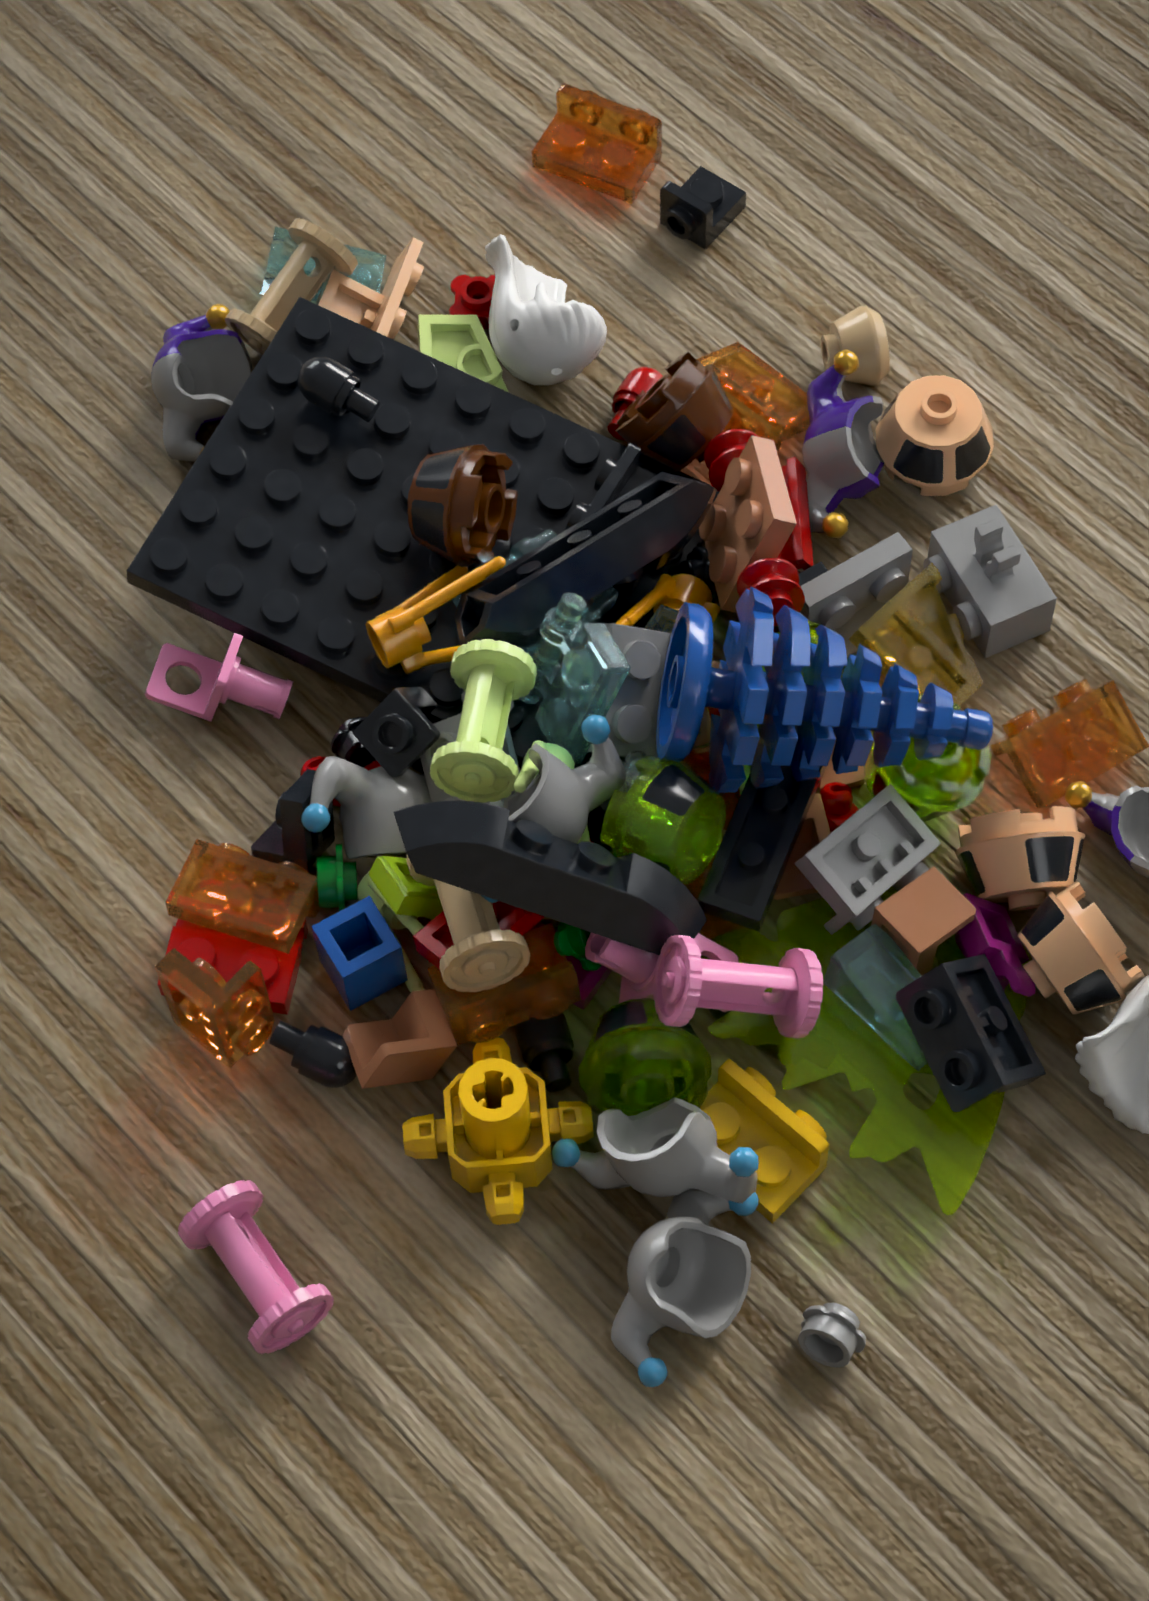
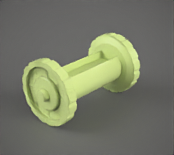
M493 639L473 640L458 647L457 651L453 654L450 673L455 680L454 682L465 691L456 741L439 747L436 753L433 754L430 776L438 788L451 796L465 801L486 803L506 798L515 790L514 783L518 776V767L514 763L513 758L505 754L503 745L511 703L513 700L528 695L530 690L534 688L537 666L533 662V658L516 645Z

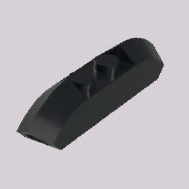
M661 472L489 576L461 595L454 616L461 645L473 640L493 639L495 641H505L522 648L555 634L563 616L581 613L594 603L595 596L611 586L622 585L635 580L644 572L643 567L649 564L656 571L674 558L690 541L702 524L712 505L717 489L696 480Z
M439 801L418 804L393 812L405 850L415 872L429 878L656 955H660L661 949L669 937L683 935L695 938L707 922V918L698 901L679 879L657 863L635 853L616 858L607 849L596 843L582 841L576 844L553 836L545 827L536 822L519 820L516 823L508 820L509 809L487 803Z

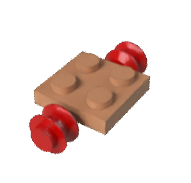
M728 430L715 436L708 443L704 452L705 464L709 469L710 483L719 492L699 527L700 537L705 541L706 549L709 552L710 579L715 582L721 610L737 613L736 603L746 589L750 590L751 587L767 594L772 600L774 626H778L775 616L784 605L800 612L805 602L803 589L799 585V573L796 567L787 560L777 558L797 524L774 440L759 437L749 430Z

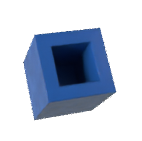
M370 896L311 926L319 960L350 1011L408 980L402 947Z

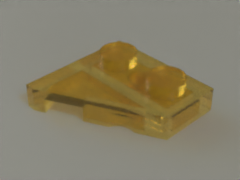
M930 563L858 628L848 640L857 649L860 644L880 656L882 663L881 674L885 678L890 666L894 667V663L915 674L919 691L918 702L921 701L927 685L933 683L952 694L953 709L957 710L983 685V681L974 658L969 655L964 647V633L956 613L947 615L936 587L942 580L938 568L933 563Z

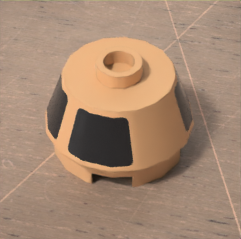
M945 375L925 376L909 383L885 409L875 429L876 449L884 462L883 467L888 476L894 480V476L897 475L904 482L921 487L920 495L947 496L965 489L969 485V480L987 465L994 449L993 429L976 393L961 380Z
M1052 806L1049 808L1050 818L1043 819L1041 813H1020V809L974 817L970 819V825H958L961 848H958L955 854L977 897L994 903L1008 902L1009 911L1032 910L1040 906L1050 891L1057 895L1076 882L1085 834L1078 832L1075 809Z
M1077 881L1057 895L1050 891L1017 935L1032 957V960L1023 965V968L1029 974L1040 993L1046 999L1056 992L1072 1015L1124 1001L1126 998L1125 993L1133 989L1145 977L1138 965L1126 972L1121 962L1128 958L1125 954L1127 947L1095 902L1082 909L1078 901L1086 895L1084 889Z

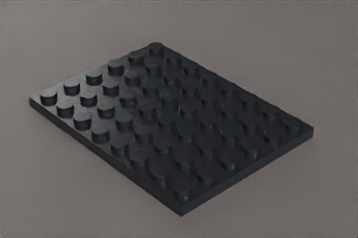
M299 297L128 567L127 583L224 629L240 634L258 645L379 702H382L395 688L422 687L438 704L427 716L429 720L437 723L462 713L463 701L461 695L464 691L454 682L455 680L451 676L452 661L424 666L410 674L405 673L401 663L386 668L378 658L366 630V622L397 607L441 575L446 574L457 566L419 544L412 537L408 521V494L413 476L420 462L430 454L477 444H484L492 452L505 453L512 460L513 465L509 470H504L506 489L517 490L518 493L516 516L509 541L497 540L491 551L494 552V557L501 556L505 559L506 564L504 567L564 532L577 505L580 502L590 505L598 491L594 490V484L605 462L610 457L619 460L627 446ZM326 356L356 373L355 376L362 380L360 390L380 401V405L373 418L366 422L348 410L342 416H338L335 413L329 414L306 400L298 387V374L303 364L311 358ZM639 458L638 466L655 475L665 472L707 484L681 471L673 473L645 459ZM718 491L716 492V495H715V497H714V500H713L712 504L714 503L715 499L717 498V496H718V494H719ZM699 528L684 548L664 566L656 571L651 566L648 568L631 597L611 586L595 596L594 603L585 611L572 616H563L555 634L521 648L533 658V662L537 666V675L534 688L530 690L528 695L514 700V707L509 713L508 725L519 768L522 767L524 756L531 748L532 743L537 740L544 742L547 736L551 735L583 765L589 763L592 752H586L587 741L583 737L581 725L591 714L593 693L560 686L553 679L548 666V654L551 643L560 632L570 627L579 626L601 631L602 624L616 623L627 611L654 589L661 575L668 574L673 577L680 574V564L682 561L687 560L688 553L692 552L696 546L704 547L705 541L700 537ZM473 563L471 566H467L468 573L483 564ZM462 594L423 616L430 632L431 641L422 645V652L461 645L454 616ZM654 607L632 627L658 631L659 629L655 624Z

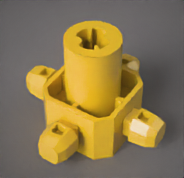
M499 1037L477 1041L473 1049V1065L467 1068L465 1073H459L443 1090L444 1119H435L433 1113L412 1117L402 1123L405 1155L415 1159H438L439 1152H448L452 1179L470 1193L483 1192L486 1214L492 1224L496 1225L513 1224L520 1221L524 1212V1188L537 1187L553 1169L550 1142L572 1139L577 1144H580L594 1137L591 1105L581 1101L558 1102L559 1108L547 1109L545 1081L527 1067L518 1068L513 1064L509 1046L504 1039Z

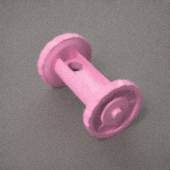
M674 935L669 937L667 942L664 943L657 960L653 989L655 1009L659 1020L664 1025L682 1027L689 1023L696 1007L774 1015L775 1025L781 1035L789 1038H804L814 1028L821 1009L823 998L821 965L813 951L802 948L788 950L780 960L779 967L701 959V952L694 938ZM767 988H772V993L764 991Z
M240 1180L221 1187L197 1203L182 1219L183 1221L178 1227V1235L189 1249H202L207 1246L214 1248L259 1315V1318L249 1330V1342L259 1354H268L289 1346L315 1328L331 1310L334 1298L323 1284H312L304 1288L298 1286L252 1218L263 1202L262 1193L253 1181Z

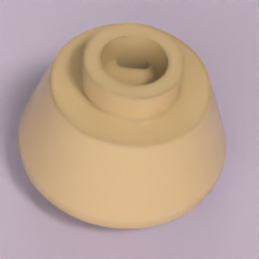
M865 305L859 306L830 324L829 334L821 336V354L826 370L834 364L835 354L848 349L857 355L859 368L854 373L846 375L844 381L876 386L885 378L889 372L890 365L889 345L884 322L877 311Z

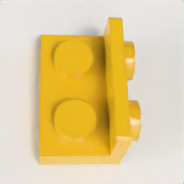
M728 1058L718 1068V1082L695 1106L711 1117L717 1132V1147L730 1155L738 1147H750L758 1155L759 1162L758 1170L756 1171L758 1179L755 1192L758 1195L759 1203L756 1210L773 1224L826 1169L829 1143L826 1140L827 1135L822 1126L811 1115L803 1110H797L794 1113L775 1097L776 1091L760 1072L751 1067L743 1070Z

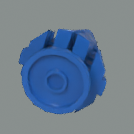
M753 587L750 590L746 589L735 605L740 623L731 620L729 622L723 645L726 661L720 660L719 668L711 667L713 622L710 613L699 604L684 602L679 609L672 629L661 682L656 730L657 755L660 761L673 763L683 761L693 749L705 707L719 709L720 716L711 714L709 763L711 767L709 785L718 793L736 792L746 780L743 765H749L751 782L756 789L779 784L784 779L781 766H790V764L792 776L797 782L821 777L819 768L820 766H828L832 751L833 770L836 774L858 771L859 766H865L873 741L875 743L873 750L874 764L878 768L901 765L911 743L910 738H914L915 756L919 761L940 757L948 742L958 743L960 747L975 750L985 749L990 743L993 735V719L988 712L969 708L964 709V711L953 709L952 694L933 683L927 685L921 701L918 702L919 691L916 675L895 663L894 667L890 666L881 688L879 679L882 663L877 653L859 644L856 656L849 654L847 660L845 639L839 633L822 624L815 628L819 638L818 643H811L808 619L803 614L786 605L775 616L780 634L774 633L772 600L767 594Z

